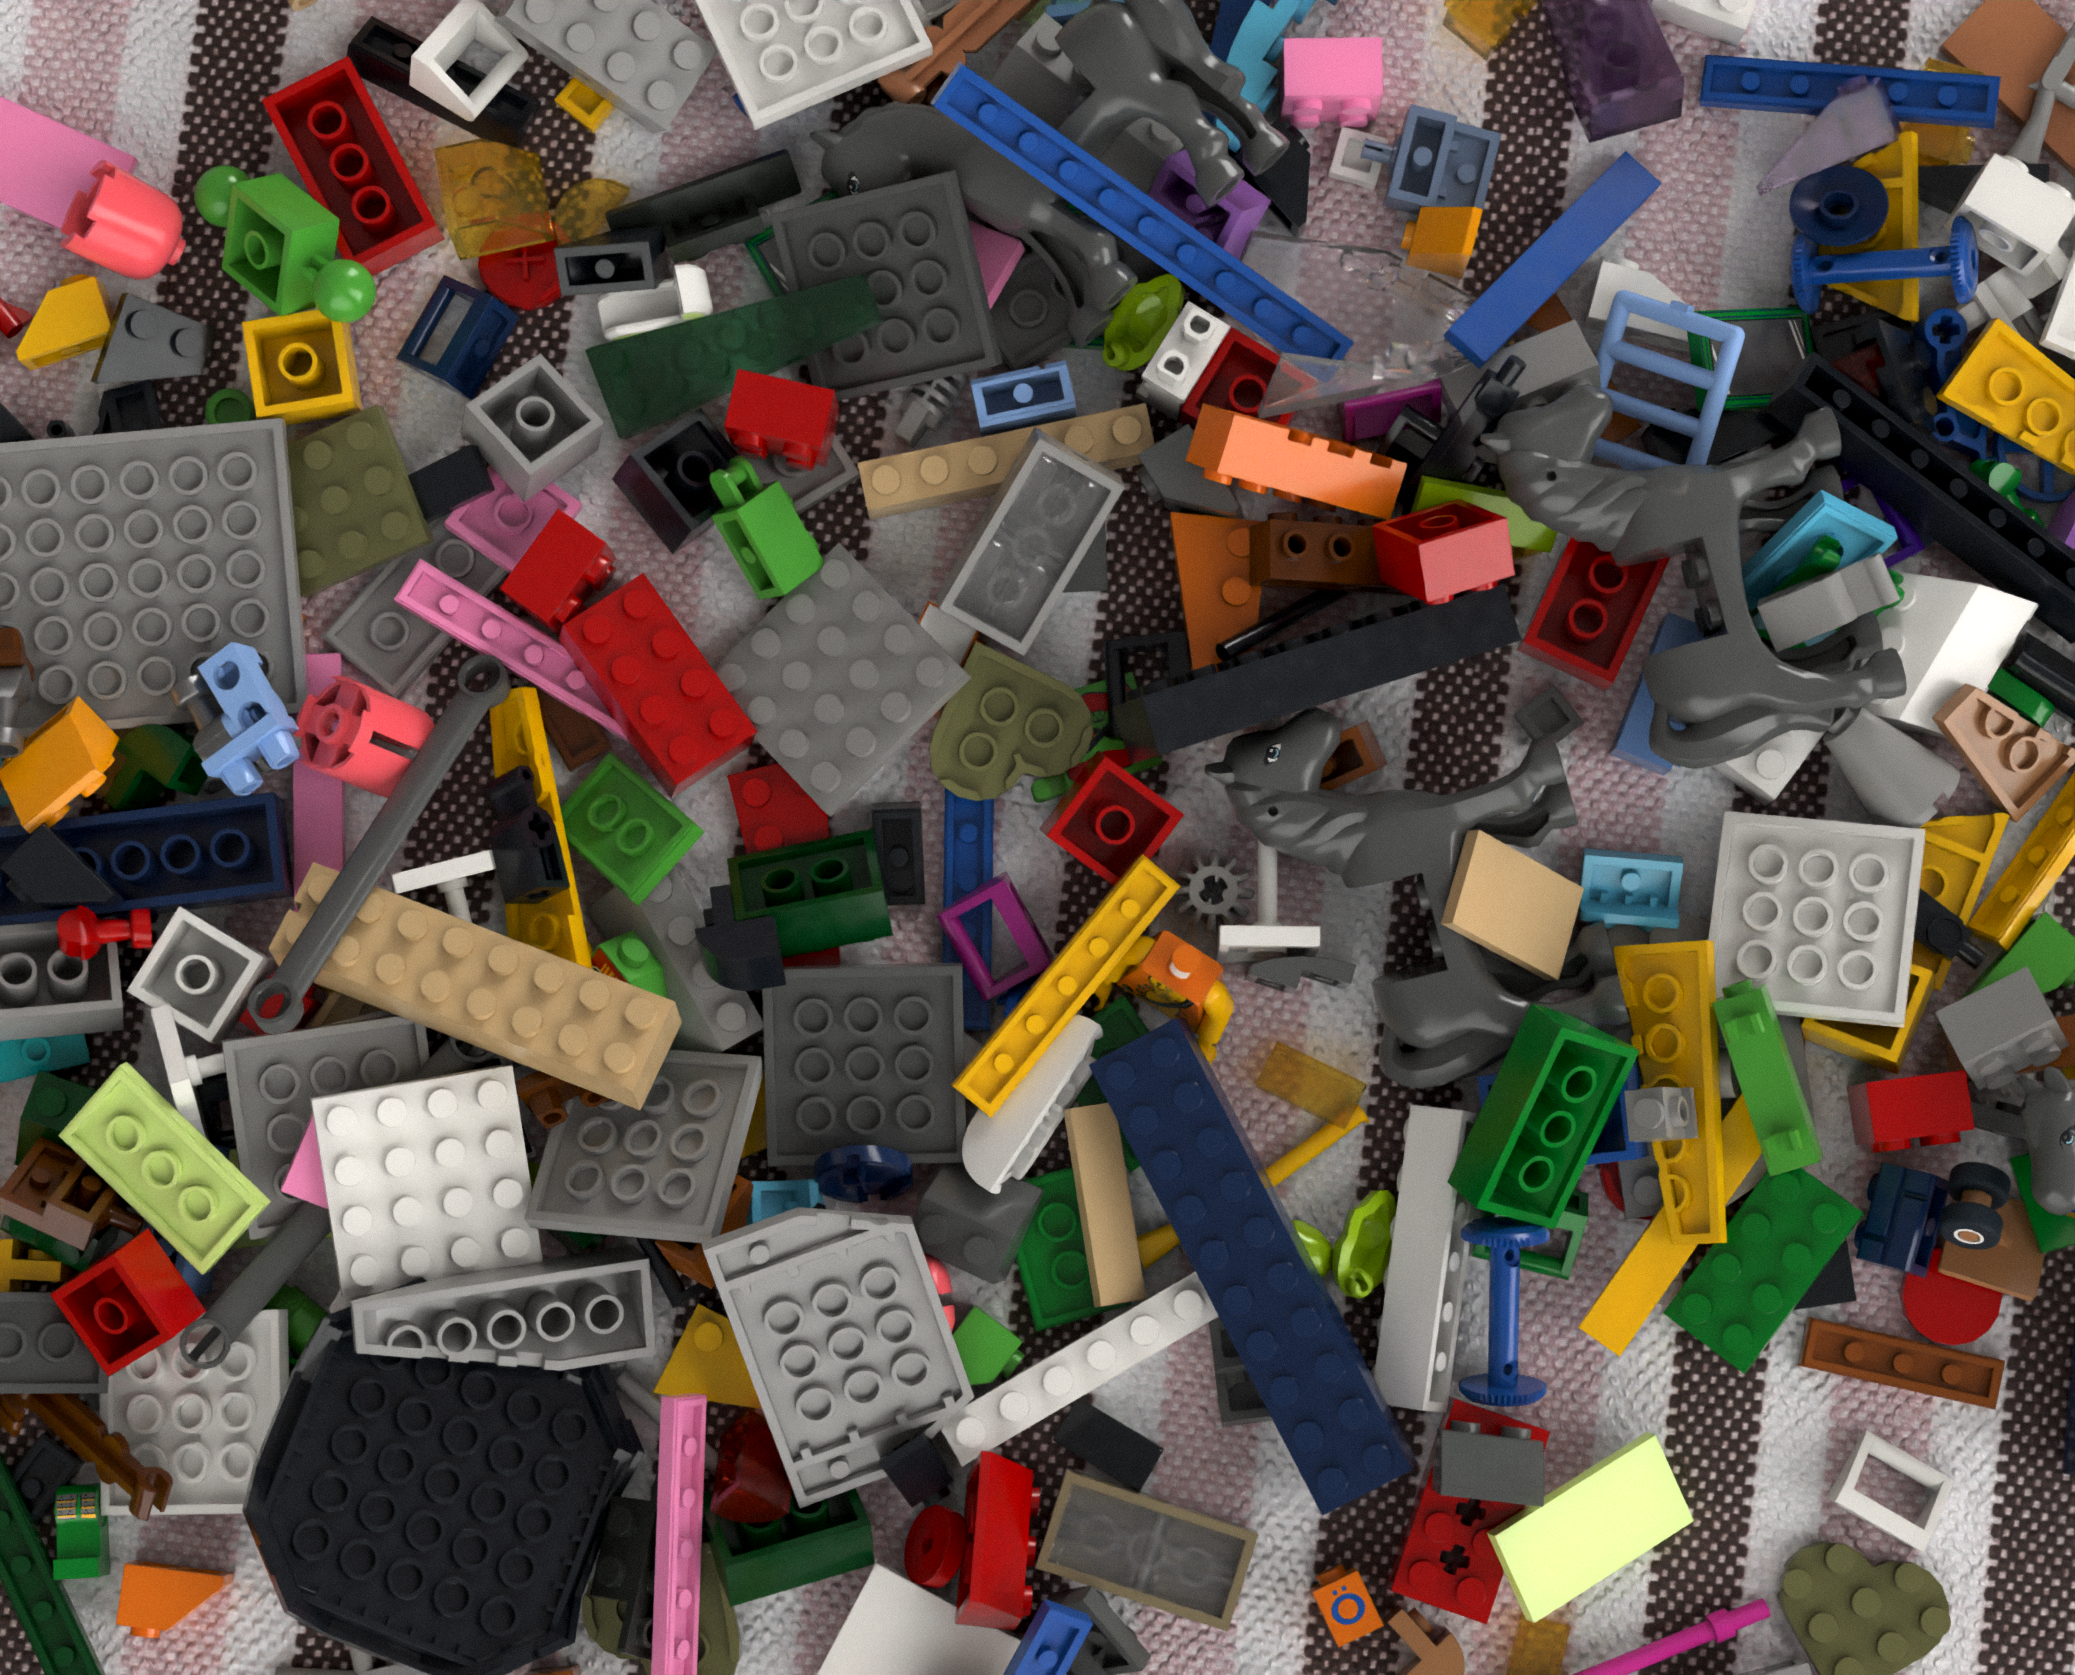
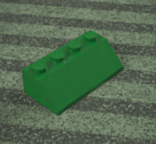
M1531 1003L1447 1182L1477 1209L1555 1230L1639 1054V1050L1569 1014Z

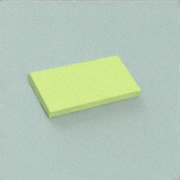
M128 1062L116 1068L58 1135L202 1275L211 1270L271 1202Z
M1646 1432L1544 1496L1543 1507L1530 1505L1487 1532V1535L1526 1620L1536 1623L1694 1520L1656 1435Z

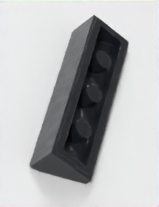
M371 16L348 44L347 56L350 57L361 78L509 153H514L519 147L541 106V101L505 84L474 121H467L409 85L411 56L421 46L422 41ZM458 59L445 72L467 96L487 76V74Z

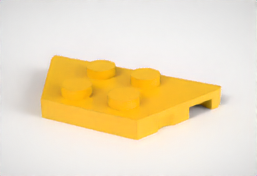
M1904 131L1897 136L1898 140L1876 154L1870 152L1853 164V167L1863 169L1874 175L1887 191L1889 211L1886 221L1880 230L1867 240L1854 245L1837 247L1818 243V255L1919 248L1917 133ZM1919 278L1825 284L1896 315L1901 319L1909 322H1919Z
M1993 813L1991 815L1933 818L1919 828L1925 829L1926 832L1920 888L1962 919L1965 926L1968 923L2010 817L2008 814ZM1914 939L1911 963L1932 970L1935 981L1933 990L1936 992L1940 991L1953 959L1947 961L1941 955H1935Z

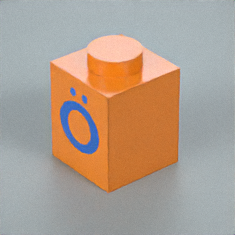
M1338 1564L1315 1576L1319 1584L1309 1589L1338 1648L1384 1626L1355 1567L1345 1570L1343 1564Z

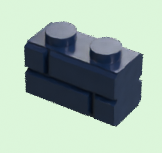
M1882 1162L1879 1173H1875L1868 1184L1867 1197L1871 1204L1866 1221H1861L1855 1232L1854 1245L1858 1249L1856 1258L1875 1266L1926 1278L1942 1211L1945 1208L1948 1197V1180L1931 1173Z

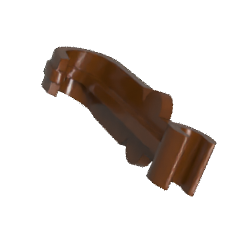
M73 1393L0 1394V1424L12 1437L19 1435L24 1422V1408L36 1413L87 1463L95 1462L96 1472L104 1483L111 1485L116 1482L131 1496L128 1506L133 1516L148 1521L152 1505L160 1512L165 1511L173 1485V1479L169 1472L159 1467L145 1468L130 1454L126 1438L119 1432L109 1434L106 1424Z

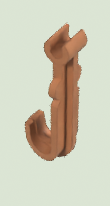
M961 0L943 16V30L933 25L924 28L933 46V55L880 77L877 80L881 85L880 88L893 102L920 104L927 94L925 88L941 73L949 76L959 61L965 66L967 65L964 53H978L1011 21L1016 19L1019 22L1041 0Z

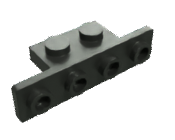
M782 149L611 209L606 212L605 216L610 230L662 226L664 241L667 243L673 263L675 264L684 260L693 261L700 259L709 251L729 244H743L751 240L755 235L766 232L758 208L800 194L801 186L788 150Z
M658 1469L650 1501L612 1495L590 1590V1595L627 1602L617 1650L620 1653L647 1660H652Z

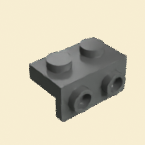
M1093 1586L1057 1591L1050 1594L1047 1600L1087 1613L1093 1622L1088 1635L1066 1673L1067 1675H1117L1142 1671L1151 1655L1138 1641L1135 1632L1126 1626L1108 1605L1105 1596Z

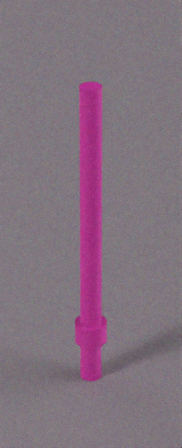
M1763 1598L1729 1612L1722 1608L1705 1615L1704 1622L1573 1675H1628L1714 1640L1718 1644L1736 1636L1737 1630L1769 1618L1770 1611Z

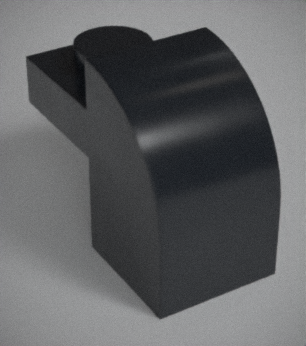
M730 885L709 887L712 908L703 909L705 927L696 928L695 933L702 963L710 978L721 986L738 991H753L786 985L781 945L774 915L735 922Z

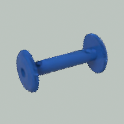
M1955 217L1950 233V246L1818 255V243L1809 240L1799 232L1794 238L1791 251V280L1796 303L1806 314H1814L1819 306L1821 287L1825 284L1951 276L1954 295L1958 303H1968L1976 293L1979 273L1978 246L1974 227L1965 217Z
M1498 1216L1474 1219L1461 1229L1463 1240L1469 1241L1472 1244L1490 1247L1488 1374L1473 1375L1462 1378L1459 1381V1391L1472 1402L1500 1407L1523 1406L1537 1402L1547 1393V1385L1544 1381L1539 1380V1378L1518 1374L1520 1247H1531L1546 1243L1550 1235L1546 1227L1510 1217Z

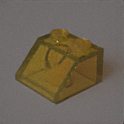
M483 138L434 148L447 229L460 261L555 240L539 154Z

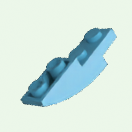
M1255 0L1240 26L1226 63L1238 67L1244 73L1246 82L1240 95L1247 101L1256 104L1262 114L1269 108L1279 91L1278 88L1273 86L1279 70L1268 64L1266 60L1272 64L1278 60L1281 55L1283 40L1287 38L1284 36V33L1293 21L1299 25L1302 24L1316 0H1279L1273 9L1260 0ZM1214 117L1213 126L1224 131L1230 139L1228 151L1230 149L1237 154L1241 149L1239 139L1218 118Z

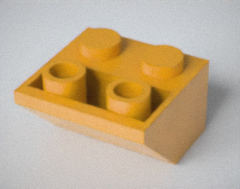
M79 696L74 698L24 740L23 753L20 756L4 758L0 766V780L22 827L29 834L43 823L48 827L56 824L71 808L68 802L79 793L85 798L94 793L107 779L103 773L115 761L112 753L119 737Z

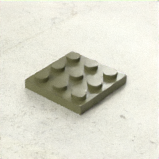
M374 405L288 444L301 597L308 598L434 542L428 522L423 517L408 478L407 467L384 407Z

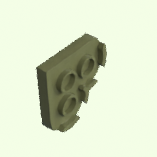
M975 641L963 666V669L972 678L946 702L933 730L928 749L930 768L941 785L958 797L981 801L994 799L1012 789L1023 773L1038 777L1061 775L1068 769L1078 765L1089 750L1094 731L1090 710L1083 701L1082 696L1066 683Z
M709 1541L702 1542L697 1675H734L741 1657V1636L735 1606L730 1607L716 1570ZM592 1578L582 1599V1620L590 1639L593 1642L595 1641L604 1651L616 1655L617 1658L641 1659L646 1674L651 1675L652 1660L620 1653L617 1650L627 1602L603 1599L590 1595Z
M1818 1541L1801 1547L1784 1565L1786 1568L1780 1577L1778 1600L1784 1617L1818 1675H1893L1928 1654L1940 1643L1943 1635L1950 1629L1949 1604L1942 1585L1929 1571L1915 1563L1886 1560L1871 1565L1860 1552L1846 1544Z

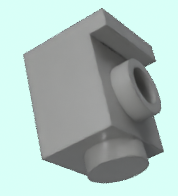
M1655 1087L1624 1091L1629 1142L1652 1143L1699 1138L1694 1087Z

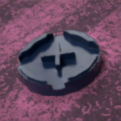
M852 1145L836 1148L822 1154L814 1162V1181L818 1184V1190L825 1196L838 1201L863 1203L868 1202V1195L880 1194V1201L892 1200L906 1193L913 1185L912 1160L902 1152L875 1145Z

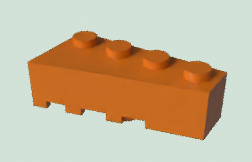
M1204 403L1202 404L1185 460L1203 467L1202 477L1218 483L1231 485L1232 478L1234 477L1239 479L1237 486L1266 495L1268 487L1274 488V496L1292 502L1301 503L1302 498L1307 497L1309 498L1307 504L1327 511L1336 512L1337 506L1386 520L1391 519L1408 465L1407 463L1344 441Z
M1170 512L1169 526L1173 543L1185 632L1187 631L1190 671L1210 664H1215L1217 670L1216 664L1223 661L1216 653V645L1258 622L1262 586H1250V526L1263 521ZM1255 647L1245 651L1240 655L1255 651Z

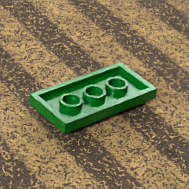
M1802 1167L1771 1177L1769 1171H1767L1726 1226L1727 1243H1714L1663 1314L1743 1374H1746L1864 1215V1212Z

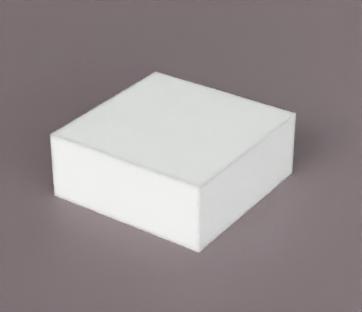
M1342 126L1328 177L1374 190L1382 163L1360 158L1364 140L1368 138L1369 140L1388 144L1389 139Z

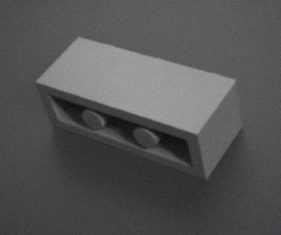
M1575 319L1497 351L1480 370L1472 362H1469L1439 375L1442 387V401L1451 419L1486 370L1490 369L1498 373L1510 355H1515L1522 359L1526 364V368L1516 380L1520 394L1508 412L1535 406L1543 407L1554 402L1578 385L1590 384L1601 389L1599 363Z

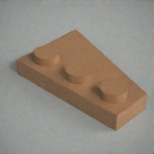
M1966 683L1932 717L1999 811L2010 815L2008 820L2016 823L2075 763L2074 748L2060 742L2041 727L2033 725L2019 716L2017 712L1984 691Z

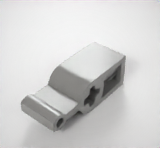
M1878 552L1843 568L1819 574L1758 600L1757 608L1776 652H1780L1841 627L1858 616L1900 600V597L1883 557Z

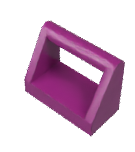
M1438 373L1334 395L1344 442L1387 434L1406 404H1409L1434 422L1441 423L1442 387Z
M1006 871L988 880L935 915L983 1001L989 1000L1040 973L1053 961L1054 955ZM991 898L1026 959L995 981L958 917Z

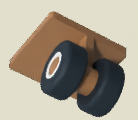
M1964 1162L1954 1166L1950 1172L1947 1191L1952 1201L1951 1204H1948L1943 1209L1939 1225L1940 1233L1944 1239L1938 1271L1957 1279L2026 1301H2032L2037 1296L2045 1253L2040 1254L2023 1202L2009 1198L2010 1178L1999 1168L1985 1163Z

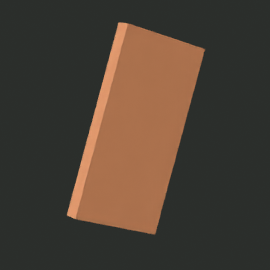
M1985 0L1939 47V50L1964 74L2001 76L1998 106L2023 129L2030 118L2037 92L2028 89V86L2040 80L2065 39L2067 32L2033 0ZM2075 61L2064 78V81L2072 86L2075 83ZM2055 99L2042 148L2075 178V110Z

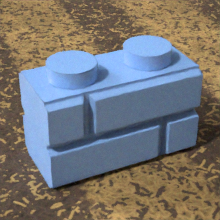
M1066 360L1046 364L1045 369L1035 366L970 380L981 437L1076 417V403Z

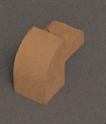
M1397 1605L1384 1617L1388 1624L1417 1654L1396 1675H1464L1465 1662L1462 1649L1454 1635L1447 1628L1431 1641L1428 1636L1435 1629L1415 1607L1406 1613Z

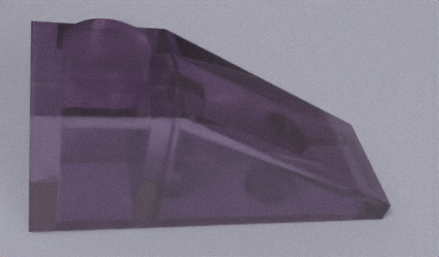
M1860 75L1838 85L1839 94L1834 95L1761 178L1756 186L1759 195L1761 196L1897 140L1902 129L1880 76L1867 81L1865 75Z

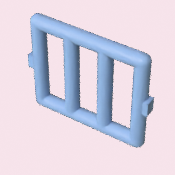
M1620 290L1614 296L1596 355L1600 368L1601 390L1612 399V411L1693 438L1685 465H1706L1745 339L1744 330L1739 326L1693 312L1695 306L1671 300V303L1667 304L1627 290ZM1629 314L1640 315L1722 342L1714 371L1621 341ZM1615 360L1708 390L1699 419L1607 388ZM1601 437L1595 443L1593 456L1621 465L1620 469L1638 471L1666 465H1679Z

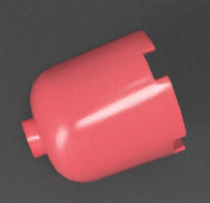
M100 160L89 173L97 179L92 184L88 193L86 194L78 190L70 204L60 231L69 236V238H64L59 244L60 247L134 280L153 277L167 263L174 266L180 259L186 245V240L180 237L183 219L176 201L106 160Z

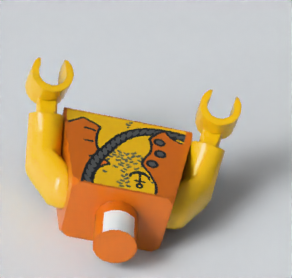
M1162 930L1152 937L1139 936L1094 991V994L1099 998L1093 1011H1099L1104 1007L1113 988L1112 982L1117 983V985L1171 1019L1186 1018L1193 1033H1197L1199 1036L1196 1039L1211 1065L1217 1057V1051L1213 1044L1219 1043L1234 1010V1000L1223 983L1224 967L1219 962L1173 933Z

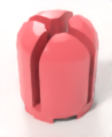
M332 676L330 678L337 681L326 686L317 697L309 694L298 713L296 725L299 730L294 733V736L301 738L302 753L306 760H300V762L314 771L327 774L378 796L388 798L412 760L369 743L371 737L406 750L411 749L418 752L434 728L435 723L428 713L418 707L364 685L348 676ZM333 722L338 723L335 731L331 730Z

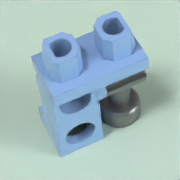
M230 642L197 667L201 674L192 675L181 680L171 688L168 695L179 711L189 710L199 732L194 738L193 747L194 751L202 759L201 765L207 775L222 778L235 795L247 796L263 783L261 776L253 765L258 759L264 756L271 769L280 770L300 757L294 739L291 736L299 728L293 718L288 716L283 702L273 691L260 666L263 662L256 649L251 646ZM211 691L224 711L219 716L207 701Z

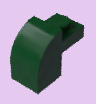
M159 724L143 725L129 732L116 747L128 759L122 769L116 774L113 784L103 800L114 809L124 812L153 808L165 787L197 796L208 775L201 765L202 759L194 751L193 742L195 736Z

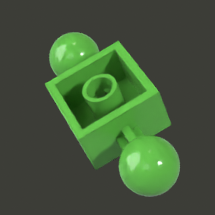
M220 165L210 168L201 175L194 190L196 208L207 222L217 227L227 228L221 269L279 316H284L317 307L328 319L340 323H349L361 319L370 311L376 298V285L370 272L356 261L349 259L334 260L339 234V218L281 173L251 179L244 171L237 167Z

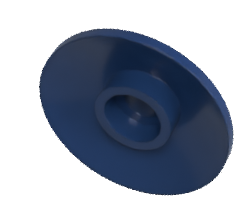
M1846 165L1827 166L1807 174L1794 187L1789 200V213L1796 229L1809 240L1826 246H1849L1867 240L1880 230L1886 221L1889 211V198L1883 184L1871 173Z

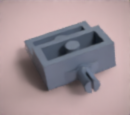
M1411 104L1405 114L1401 134L1394 145L1365 138L1360 158L1388 165L1389 182L1382 206L1416 215L1419 214L1421 207H1477L1483 209L1502 134L1457 122L1458 116Z

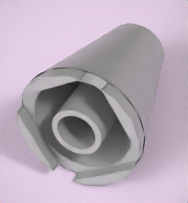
M1861 706L1857 709L1841 707L1834 712V722L1826 731L1823 740L1875 825L1919 829L1938 812L1932 804L1942 792L1949 799L1956 790L1960 781V771L1948 760Z

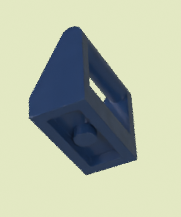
M443 275L396 356V360L449 390L472 400L517 323L519 316L494 296ZM456 294L472 303L435 366L420 359L419 356Z

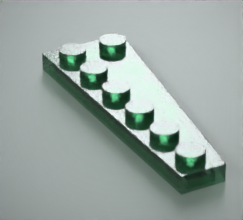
M857 275L586 349L585 352L618 437L626 440L732 392L737 369L769 375L881 324L883 319L866 277Z

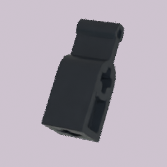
M519 765L487 783V795L493 801L498 822L491 828L489 835L490 845L505 904H539L570 888L555 824L548 812L537 805L532 785L534 781L533 772L529 766Z

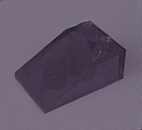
M1542 0V6L1570 99L1589 143L1681 117L1685 80L1647 0Z

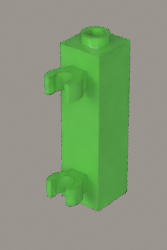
M1751 979L1723 987L1724 997L1718 998L1712 1004L1770 1177L1820 1162L1823 1152L1767 985L1762 984L1753 987Z

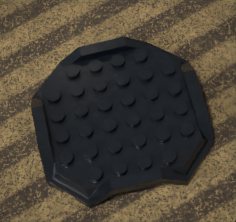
M421 1277L394 1289L427 1282V1280ZM350 1307L320 1319L291 1372L253 1465L242 1508L284 1613L325 1637L421 1675H506L513 1672V1670L575 1643L581 1598L601 1546L612 1495L621 1497L645 1454L631 1419H626L615 1391L618 1388L608 1364L556 1371L524 1365H517V1367L498 1366L495 1363L469 1361L468 1363L452 1362L447 1359L432 1357L417 1359L359 1354L354 1351Z

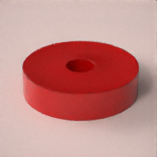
M935 1504L922 1510L914 1520L908 1533L904 1550L905 1570L912 1582L931 1588H940L946 1585L956 1574L964 1556L967 1540L966 1524L963 1516L957 1510Z

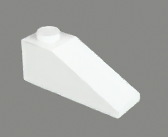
M1613 258L1611 262L1602 261L1596 271L1582 327L1604 332L1614 296L1620 290H1627L1670 304L1671 300L1685 302L1651 273L1639 270V264L1627 259ZM1633 313L1629 314L1623 338L1690 354L1686 330Z

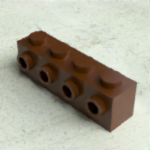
M1275 512L1268 514V520L1250 526V586L1412 596L1403 594L1400 590L1380 581L1372 525L1386 520L1362 519L1357 521V525L1342 524V517L1316 516L1313 517V522L1297 521L1296 513Z

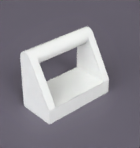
M461 0L411 56L409 85L465 120L472 122L525 63L529 54L507 29L494 21L496 17L483 3L478 0ZM474 40H477L503 56V58L475 90L467 96L445 72Z
M1865 1430L1858 1439L1826 1499L1912 1549L1924 1552L1934 1534L1954 1480L1872 1432ZM1868 1454L1933 1491L1915 1524L1854 1490Z

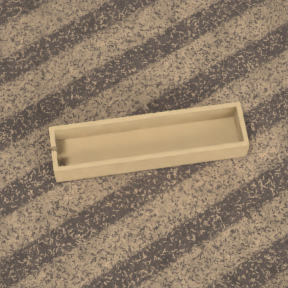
M315 862L312 863L293 900L299 910L298 913L288 909L268 948L278 966L281 965L340 872ZM374 886L313 982L638 1110H641L682 1024L676 1003L673 1000L377 886Z

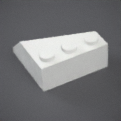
M1895 571L1904 578L1903 583L1898 585L1905 592L1904 599L1898 605L1883 610L1877 616L1882 634L1883 650L1888 648L1896 649L1902 660L1907 690L1904 696L1892 699H1876L1861 707L1898 730L1946 738L1932 717L1965 683L1987 693L1988 685L2003 659L2006 660L2015 646V639L2026 621H2030L2039 605L1977 583ZM1869 658L1862 659L1860 668L1869 660Z

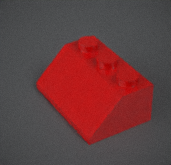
M981 1451L967 1476L964 1506L967 1540L964 1556L959 1566L955 1624L1015 1630L1021 1622L1022 1616L1030 1615L1032 1607L1033 1587L1025 1585L1026 1566L1033 1567L1035 1561L1037 1541L1036 1536H1029L1030 1517L1036 1518L1038 1515L1040 1488L1032 1487L1033 1470L993 1452Z

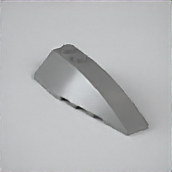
M633 1245L545 1258L540 1263L478 1270L397 1288L350 1301L354 1351L359 1354L417 1359L432 1357L443 1358L452 1362L468 1363L469 1361L495 1363L498 1366L517 1367V1365H524L556 1371L656 1355L650 1261L647 1256Z

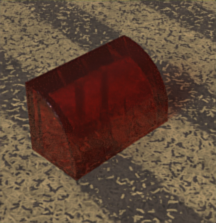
M749 1409L721 1434L710 1511L737 1522L763 1523L778 1519L789 1512L792 1486L766 1418Z

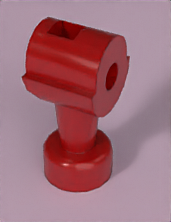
M78 905V909L66 911L57 921L59 949L65 955L81 957V961L96 955L101 948V944L131 940L132 947L135 949L152 948L150 908L131 910L130 919H98L89 908Z

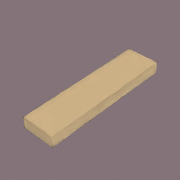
M1109 1103L1064 1109L1094 1307L1146 1299L1119 1123Z

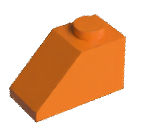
M140 1560L124 1564L116 1625L131 1626L130 1635L159 1638L161 1630L167 1631L176 1627L233 1583L234 1572Z

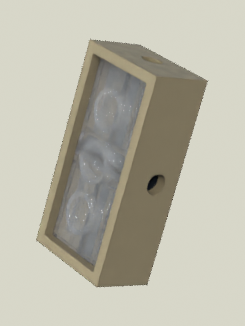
M1066 1468L1039 1550L1035 1568L1228 1632L1259 1534L1254 1529Z

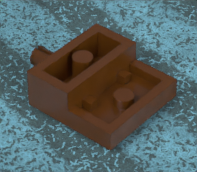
M42 1136L39 1137L0 1189V1213L82 1251H85L96 1234L109 1226V1224L135 1237L139 1234L145 1222L143 1217L119 1207L122 1197L76 1152Z

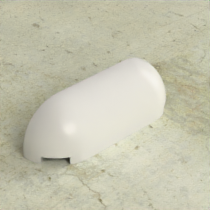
M1075 1015L991 1118L979 1109L969 1123L963 1138L962 1157L967 1172L981 1187L991 1193L998 1194L1001 1191L1002 1183L1011 1176L1019 1181L1030 1169L1064 1117L1063 1110L1071 1107L1092 1075L1089 1064L1096 1061V1059L1091 1057L1095 1039L1098 1040L1103 1037L1102 1027L1098 1023L1087 1017Z

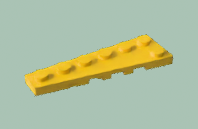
M1998 317L1990 320L1939 390L1936 397L2075 476V379Z
M532 687L514 688L510 690L508 697L501 704L494 708H489L495 779L519 765L530 767L534 775L532 785L537 805L548 812L556 827L570 888L539 904H505L507 937L593 970L591 962L592 947L587 941L537 690Z
M1700 940L1614 946L1618 977L1626 1008H1629L1634 1036H1631L1632 1046L1639 1050L1638 1058L1644 1083L1640 1085L1641 1089L1694 1087L1699 1138L1652 1142L1654 1157L1659 1165L1658 1177L1672 1245L1727 1243L1717 1016L1712 1004L1716 1001L1714 941Z

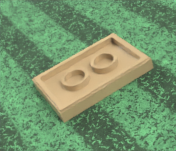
M1467 830L1441 924L1546 981L1559 980L1584 888L1481 830Z

